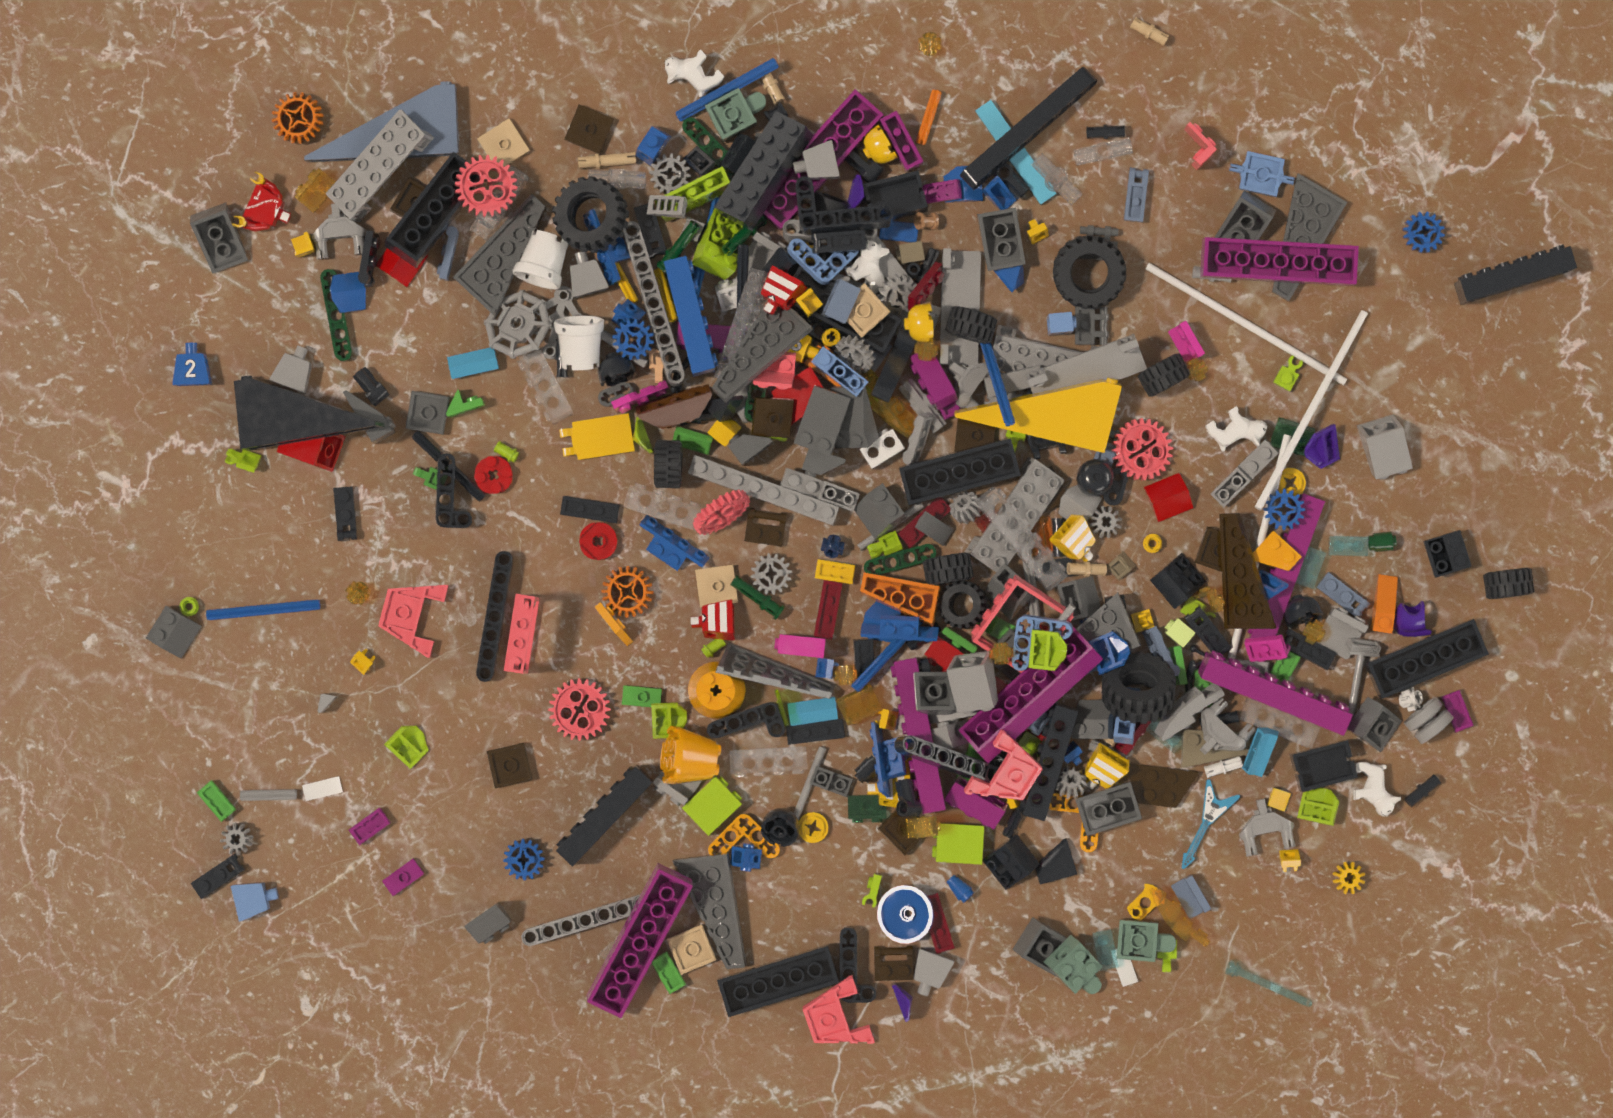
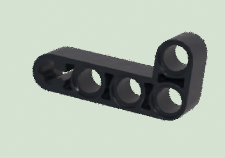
M903 326L871 394L889 403L916 344V340L910 336L909 330H905Z
M443 451L437 458L435 520L443 528H467L472 523L470 512L466 509L454 508L455 458L451 452ZM445 456H448L449 460H451V462H448V470H444L445 465L441 461L445 459ZM442 476H450L451 481L448 484H442L440 482ZM441 495H449V502L441 503L439 501ZM442 513L449 515L447 522L439 521V516ZM461 514H466L469 518L467 522L460 523L458 517Z
M767 702L711 722L707 727V733L712 738H721L765 722L767 730L772 737H781L786 731V726L778 705L773 702ZM769 705H773L776 709L773 716H768L765 712L766 707ZM752 711L758 716L754 723L749 722L747 719V715ZM732 718L739 720L740 724L736 729H732L729 725ZM722 721H725V726L729 732H725V729L720 730L719 735L711 732L714 729L713 725L716 724L717 727L724 725ZM778 723L782 726L780 734L772 732L773 724Z
M846 926L840 931V982L846 979L843 976L844 970H853V978L858 994H854L851 998L844 997L841 999L847 1003H869L876 998V989L871 984H857V933L853 927ZM847 930L854 934V937H850V944L854 943V947L849 945L842 947L843 943L846 944V937H843V934H846ZM845 950L853 951L854 956L852 959L847 960L843 957ZM866 988L872 989V997H863V990Z

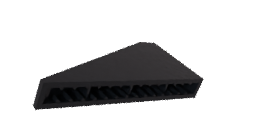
M242 376L241 380L234 381L240 449L251 451L385 427V424L268 382L253 379L252 376Z

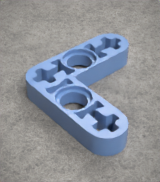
M793 239L787 247L789 255L818 283L823 285L832 281L859 252H849L846 257L843 255L845 252H834L824 261L817 254H812V249L801 239ZM799 245L800 249L794 251V246ZM806 251L807 253L804 255V257L800 258V256ZM807 257H812L815 260L814 266L806 264L805 260ZM839 258L842 261V266H834L832 259ZM828 268H830L831 271L828 273L827 277L822 278L821 274L825 273L828 270Z
M1034 615L1021 616L1016 623L1012 654L1013 668L1023 671L1029 666L1032 629L1041 630V622H1047L1050 625L1049 631H1053L1054 623L1057 624L1055 628H1061L1065 625L1066 629L1069 630L1065 635L1062 634L1061 630H1055V632H1059L1063 639L1069 638L1072 634V624L1069 621ZM1027 619L1031 626L1027 627L1026 633L1019 634V631H1024V625L1021 622ZM1026 638L1029 643L1028 647H1020L1018 640ZM1021 652H1028V654H1023V661H1026V663L1019 666V662H1016V660L1020 658Z

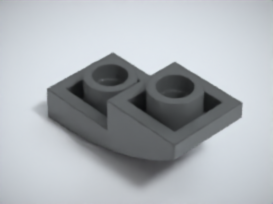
M926 511L918 519V523L915 526L919 531L944 546L953 532V529Z
M816 766L810 784L847 797L854 779Z

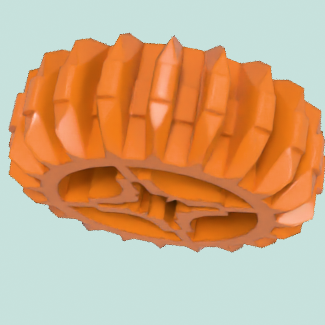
M293 92V98L286 94L287 101L280 98L279 101L282 105L275 104L279 111H272V114L277 116V118L272 119V122L278 123L273 128L275 130L281 129L278 135L280 137L284 135L285 141H288L291 137L292 144L296 142V138H298L299 144L303 143L302 138H305L306 142H310L308 136L311 135L315 138L314 130L317 132L321 131L317 125H323V121L318 119L323 118L324 115L317 112L321 111L322 108L321 106L315 107L318 101L313 100L311 102L312 96L308 95L305 99L303 92H301L299 98L296 92ZM302 103L297 110L287 109L293 104ZM308 106L313 114L312 123L305 118ZM284 114L290 117L288 130H286L283 124ZM292 115H300L303 121H296ZM299 126L308 127L303 132L293 133Z
M626 566V572H623L622 567H619V574L613 570V578L609 575L606 576L610 583L603 582V585L607 586L608 589H603L601 592L607 593L608 596L602 599L603 601L609 599L610 602L605 606L610 607L613 605L614 607L611 610L615 612L618 609L619 617H621L622 612H625V618L629 617V612H632L633 617H636L635 610L638 609L639 613L642 614L643 610L640 607L642 605L645 608L649 607L645 604L646 600L652 602V599L647 597V594H653V591H648L647 588L653 585L652 583H645L649 580L648 576L644 579L641 578L644 574L643 571L638 575L636 574V567H634L633 572H630V566ZM623 576L635 577L628 585H623L617 581ZM639 581L643 587L642 599L635 594V587ZM613 585L620 590V597L616 603L612 597ZM619 586H622L623 588L627 589L631 587V592H633L632 595H634L636 598H633L629 595L623 598L622 593L625 592H622L623 589ZM626 599H632L638 603L631 608L620 607Z

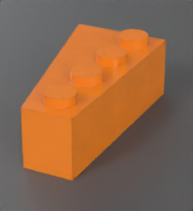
M869 573L863 574L860 589L863 596L910 617H919V621L932 627L934 626L938 597L941 591L939 586Z

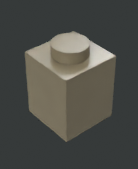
M922 241L899 245V250H896L897 261H901L902 266L924 262Z

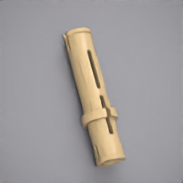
M635 152L599 155L598 153L595 156L578 157L579 169L592 167L600 169V167L636 164Z

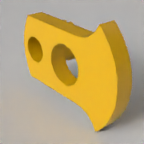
M1144 884V890L1127 906V910L1132 918L1141 921L1155 906L1164 904V897L1157 887L1151 884ZM1143 897L1150 899L1151 903L1148 908L1140 906V900ZM1133 909L1139 910L1137 916L1133 915Z

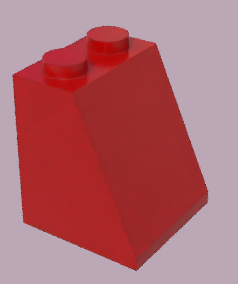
M810 366L794 376L792 388H776L771 391L773 396L770 398L794 400L791 425L803 418L814 386L816 385L821 388L823 386Z
M337 435L280 445L276 452L333 472L346 436Z

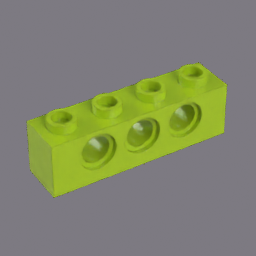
M722 166L664 196L685 197L688 200L687 213L721 196L731 182V178ZM665 201L661 202L660 210H663ZM671 202L668 203L667 211H670ZM675 203L674 211H677L678 203ZM662 216L666 222L675 219V217Z

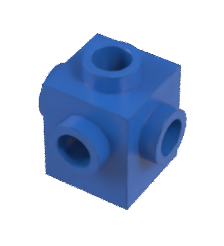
M627 299L623 304L619 303L613 310L615 315L611 321L621 327V321L627 324L628 318H630L631 322H634V319L637 318L638 323H640L646 312Z
M743 843V847L732 846L730 864L740 867L741 871L751 872L752 868L760 869L762 849H756L754 844Z

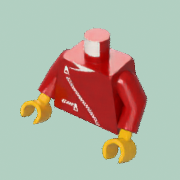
M255 171L259 178L256 181L250 178L256 184L243 216H234L239 219V224L232 225L257 232L268 230L270 226L275 227L278 220L287 224L292 213L283 210L285 202L282 200L281 192L274 183L264 178L261 173Z

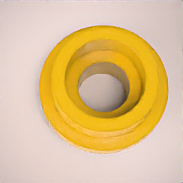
M1149 534L1143 540V547L1149 553H1156L1162 547V540L1156 534ZM1150 540H1154L1156 542L1155 547L1149 546Z

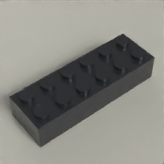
M775 111L714 206L723 217L753 231L794 167L793 162H797L813 137L810 130L805 125Z
M455 152L449 156L385 239L386 248L415 268L418 267L463 208L462 205L465 201H458L461 194H455V190L460 187L455 186V182L460 181L456 178V175H462L459 169L460 167L466 169L465 162L468 161ZM476 174L469 177L473 183L480 181L479 176ZM470 187L469 190L472 191L478 187Z
M1562 244L1550 249L1549 253L1543 250L1534 253L1529 259L1528 256L1513 260V264L1507 261L1494 266L1495 269L1491 270V267L1481 269L1476 272L1477 275H1473L1472 272L1461 275V277H1458V281L1454 283L1460 305L1576 269L1577 265L1571 246L1565 247Z
M799 266L794 277L806 285L807 289L805 292L812 288L815 295L823 303V306L811 316L846 336L850 335L852 339L855 336L858 337L859 341L863 339L865 345H870L869 348L884 355L902 319L889 313L861 338L848 322L841 323L833 318L821 315L835 283L830 281L825 285L820 284ZM796 302L792 305V307L804 313Z
M1011 437L899 466L909 505L1021 476Z
M1469 619L1364 664L1379 699H1383L1489 655L1475 620Z
M630 766L623 774L625 778L621 782L619 780L610 787L612 792L608 796L604 794L596 802L599 806L595 810L591 808L583 816L585 820L581 824L579 822L571 828L570 832L572 834L568 838L564 836L556 844L559 847L556 852L572 867L654 782L639 766L635 768Z
M828 944L717 978L727 1015L731 1017L837 984L839 979Z

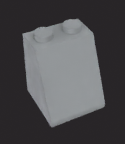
M1393 414L1357 425L1370 471L1376 480L1386 479L1396 473L1403 474L1409 469H1413L1403 426Z
M992 650L954 656L946 671L957 713L969 714L975 710H992L998 701Z

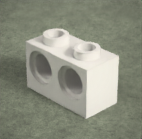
M886 428L878 433L879 438L869 447H874L878 450L879 454L877 457L871 458L868 456L867 451L869 448L860 449L871 469L905 449L893 429L889 431ZM887 437H891L895 441V445L891 448H887L884 445V440Z

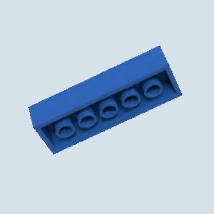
M686 256L664 261L692 375L695 377L715 372V367L718 366L715 353L711 354L710 348H713L711 335H706L705 330L709 329L706 316H701L700 311L704 310L701 297L697 298L696 296L699 288L696 278L692 279L691 276L694 273L692 261L687 260Z

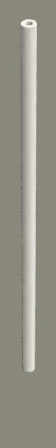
M1148 263L1146 270L1297 359L1302 360L1325 375L1330 368L1153 264ZM1336 373L1333 380L1344 385L1347 378Z
M1361 310L1258 499L1255 505L1256 509L1262 510L1367 317V312Z
M1284 434L1277 464L1291 440L1289 435ZM1281 475L1278 481L1276 482L1272 492L1270 493L1273 496H1276V490H1278ZM1264 511L1255 550L1266 539L1270 518H1265L1264 516L1268 514V511ZM1243 629L1234 630L1231 642L1232 648L1229 650L1228 658H1236Z

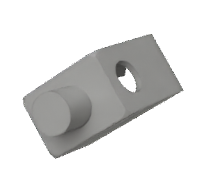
M832 140L803 151L804 160L793 162L795 174L807 172V176L811 180L839 178Z
M586 252L576 253L577 264L570 266L574 299L608 290L609 286L596 259L588 261Z
M297 345L294 356L285 353L269 380L306 394L312 363L304 360L308 349Z
M919 948L914 972V980L921 982L917 993L928 996L931 986L939 989L953 966L954 960Z

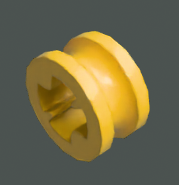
M834 328L824 331L821 337L823 344L829 347L836 345L840 340L839 331ZM830 333H833L832 336H835L832 342L829 341L830 339H827Z

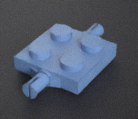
M1247 151L1245 162L1242 166L1231 163L1229 171L1240 173V190L1271 197H1277L1281 183L1293 185L1295 178L1284 175L1283 166L1285 159Z

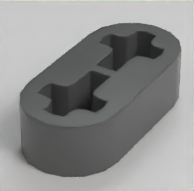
M623 382L604 389L599 393L598 401L604 407L613 406L612 401L624 396V394L618 396L616 394L622 390L621 387L630 388V391H628V394L633 392L632 386L629 383ZM604 393L608 395L615 394V397L610 398V403L602 401Z

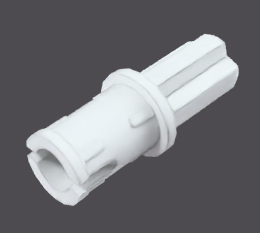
M1238 756L1204 766L1207 778L1241 768L1243 763Z

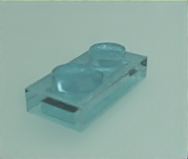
M1329 536V555L1368 556V537Z
M1308 547L1296 584L1310 589L1314 588L1326 556L1325 552Z
M1158 717L1157 721L1151 722L1148 725L1146 731L1171 752L1175 753L1182 744V734L1177 732L1172 738L1162 741L1154 732L1162 719Z
M1111 929L1092 932L1097 961L1102 966L1099 971L1118 968Z

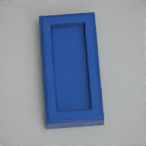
M893 221L890 227L881 228L879 231V239L907 243L917 242L918 229L915 228L914 223Z

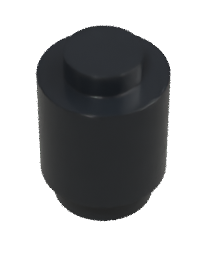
M872 755L869 758L866 757L854 770L856 772L854 776L862 784L864 781L869 783L877 775L874 768L876 759Z

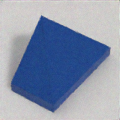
M998 176L982 191L999 210L1008 209L1016 201V198Z
M1023 265L993 270L1011 293L1024 284Z
M1264 570L1258 571L1267 600H1270L1289 587L1288 583Z

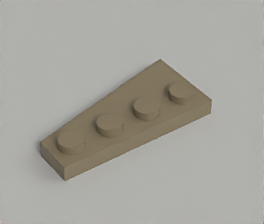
M1183 729L1181 768L1247 755L1255 733L1248 739L1243 750L1215 751L1211 748L1204 755L1199 750L1206 743L1203 739V730Z

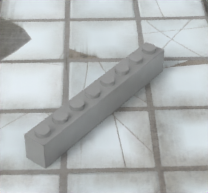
M694 455L688 474L734 491L738 489L740 491L744 490L748 496L833 526L839 507L696 455Z

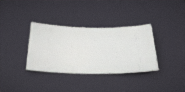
M339 776L302 785L306 801L343 792Z
M1117 949L1111 950L1122 986L1138 982L1131 960L1117 959Z

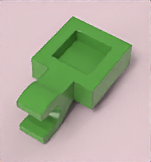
M415 467L413 475L425 479L423 485L436 490L437 469L430 467L429 471H425ZM448 475L441 477L440 482L442 484H445Z

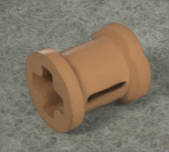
M918 212L914 216V226L916 229L929 228L933 230L937 229L939 225V217L936 213L923 214Z

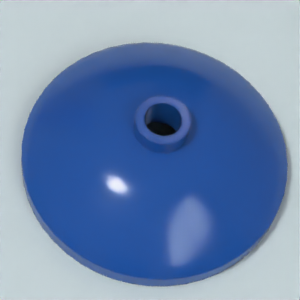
M901 885L890 889L884 894L878 905L877 917L882 931L890 939L899 943H912L920 940L929 932L933 923L934 912L930 899L923 891L913 886ZM908 910L912 912L911 917L907 915Z

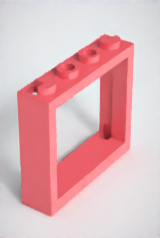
M1016 574L1013 579L1009 578L1004 585L1005 590L1002 594L999 593L995 597L992 608L984 612L980 625L976 624L971 631L972 642L986 651L992 650L994 656L1013 667L1012 655L983 637L982 634L1016 586H1020L1061 614L1066 609L1065 606ZM1073 613L1066 621L1071 622L1074 618ZM1063 625L1059 630H1061L1063 633V631L1066 629V626ZM1016 660V662H1019V666L1024 664L1021 660Z
M516 594L504 671L528 674L540 601L538 597Z

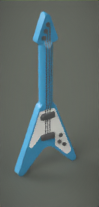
M1209 779L1206 780L1202 823L1187 853H1183L1182 869H1185L1195 860L1193 856L1208 826L1240 798V795L1217 800L1211 781Z

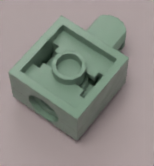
M737 88L705 105V109L724 143L739 133L741 134L757 125L753 114L765 108L766 99L760 92H755L744 98L740 89Z
M1120 919L1117 959L1155 962L1156 952L1173 951L1176 947V939L1171 934L1158 933L1159 922Z
M1072 935L1044 961L1063 984L1075 994L1081 988L1089 994H1095L1101 989L1102 983L1095 974L1102 966Z

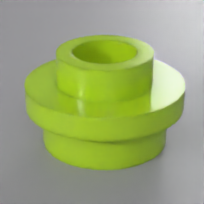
M186 597L180 602L179 608L182 614L193 616L199 610V603L195 598ZM188 603H191L193 605V608L191 610H188L186 608V605Z

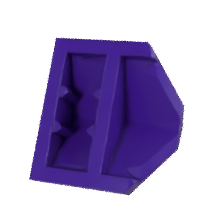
M854 175L847 209L856 208L865 198L860 175Z
M1335 424L1314 433L1305 447L1304 453L1306 458L1320 469L1340 459Z
M892 983L891 985L904 1020L908 1022L913 997L899 985Z

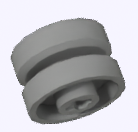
M1433 697L1424 703L1403 723L1409 731L1418 729L1414 737L1420 744L1427 742L1440 733L1454 718L1448 710H1442L1437 713L1442 707V703L1437 697Z

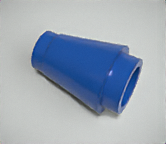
M955 875L946 882L958 901L961 900L965 903L974 894L972 887Z

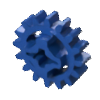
M1428 211L1425 212L1424 216H1422L1421 212H1418L1417 218L1412 215L1410 216L1412 221L1407 220L1405 222L1408 227L1402 229V231L1407 232L1403 238H1408L1406 246L1413 245L1412 251L1418 248V253H1422L1423 249H1425L1426 253H1429L1430 247L1435 250L1437 249L1436 244H1442L1439 238L1445 236V234L1441 233V230L1445 227L1439 226L1442 220L1436 221L1435 214L1429 217ZM1426 220L1431 222L1434 226H1430L1429 224H1427ZM1417 222L1416 230L1411 231L1412 226ZM1422 228L1424 231H1430L1425 237L1423 234H1417ZM1436 233L1435 239L1430 243V237ZM1416 238L1421 241V244H1418L1414 239Z
M628 318L627 324L621 321V328H615L618 334H613L612 338L617 339L613 346L618 345L619 348L616 352L622 351L623 358L629 355V360H632L633 356H636L637 360H639L640 354L643 356L647 355L645 350L651 351L652 347L649 344H653L654 340L650 339V337L654 335V332H648L651 326L645 327L644 320L638 323L637 318L634 319V322H631L630 318ZM634 326L640 329L637 331L632 330L630 327ZM622 332L625 335V341L623 343H621ZM630 335L633 337H638L636 340L637 343H635L634 341H629V339L631 338ZM644 335L646 336L645 346L641 342ZM627 348H635L636 351H629Z
M1283 489L1281 494L1276 490V496L1270 494L1271 500L1266 501L1268 507L1263 508V510L1268 511V514L1264 517L1271 519L1270 525L1276 523L1275 529H1278L1280 525L1283 530H1286L1288 525L1293 529V523L1299 525L1298 518H1304L1300 514L1302 511H1305V508H1301L1304 501H1298L1300 495L1293 496V490L1289 494L1286 489ZM1281 497V502L1277 506H1272L1273 502ZM1288 497L1293 499L1297 506H1292L1288 502ZM1283 504H1286V507L1294 510L1286 512V515H1283L1281 511L1275 509H1279ZM1272 513H1277L1281 517V522L1277 521ZM1292 513H1297L1295 518L1288 522V516Z
M523 838L520 844L515 840V846L508 845L510 851L504 852L508 856L503 859V862L508 863L504 868H510L509 875L511 876L515 873L517 880L522 876L523 881H525L528 875L533 879L534 872L536 874L540 873L538 867H544L540 863V861L545 860V857H540L543 850L538 851L539 844L537 843L533 846L531 839L528 843H525ZM520 847V853L517 856H512L513 852ZM528 848L532 849L536 855H531L528 852ZM523 851L525 857L529 858L525 865H523L522 861H519V858L523 856ZM531 863H536L535 867L528 872V866ZM512 864H517L520 867V871L516 870Z

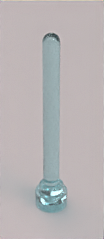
M1230 960L1226 967L1225 974L1231 977H1243L1306 1007L1312 1005L1310 999L1241 969L1238 962Z

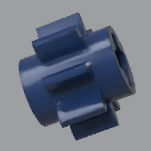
M829 535L827 538H823L821 551H824L825 556L828 558H836L838 554L843 555L845 542H841V538L837 535Z

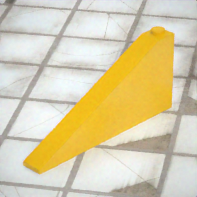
M1107 377V380L1099 379L1008 399L1015 420V424L1009 427L1005 426L998 401L955 410L954 416L964 420L1105 453L1122 386L1118 383L1117 379Z

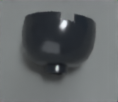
M616 352L607 354L605 356L606 359L601 361L597 370L601 386H604V383H606L607 387L627 382V377L632 376L634 378L637 375L632 360H629L627 356L623 358L622 354L617 355Z
M1100 459L1087 460L1079 467L1076 475L1078 488L1082 493L1090 497L1103 496L1109 492L1115 478L1111 466Z
M1299 594L1291 598L1292 601L1287 604L1284 618L1287 628L1298 629L1299 624H1305V627L1319 621L1324 614L1320 604L1314 598Z
M785 808L771 810L766 814L761 825V834L764 839L773 845L775 843L781 844L780 847L792 845L800 831L797 816L791 810Z

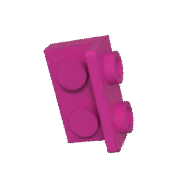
M1187 321L1168 331L1186 364L1205 354Z
M1283 635L1247 638L1244 642L1250 662L1282 660L1287 658L1290 651V645L1285 644Z

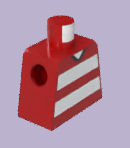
M772 265L761 290V295L768 301L763 310L770 315L774 314L777 307L788 311L796 302V299L807 289L806 285L799 279Z
M732 599L703 605L702 616L691 617V627L702 628L705 638L735 640L734 605Z

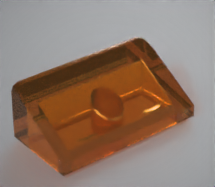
M1042 516L1029 533L1032 557L1053 554V544L1049 540L1050 536H1052L1050 516Z

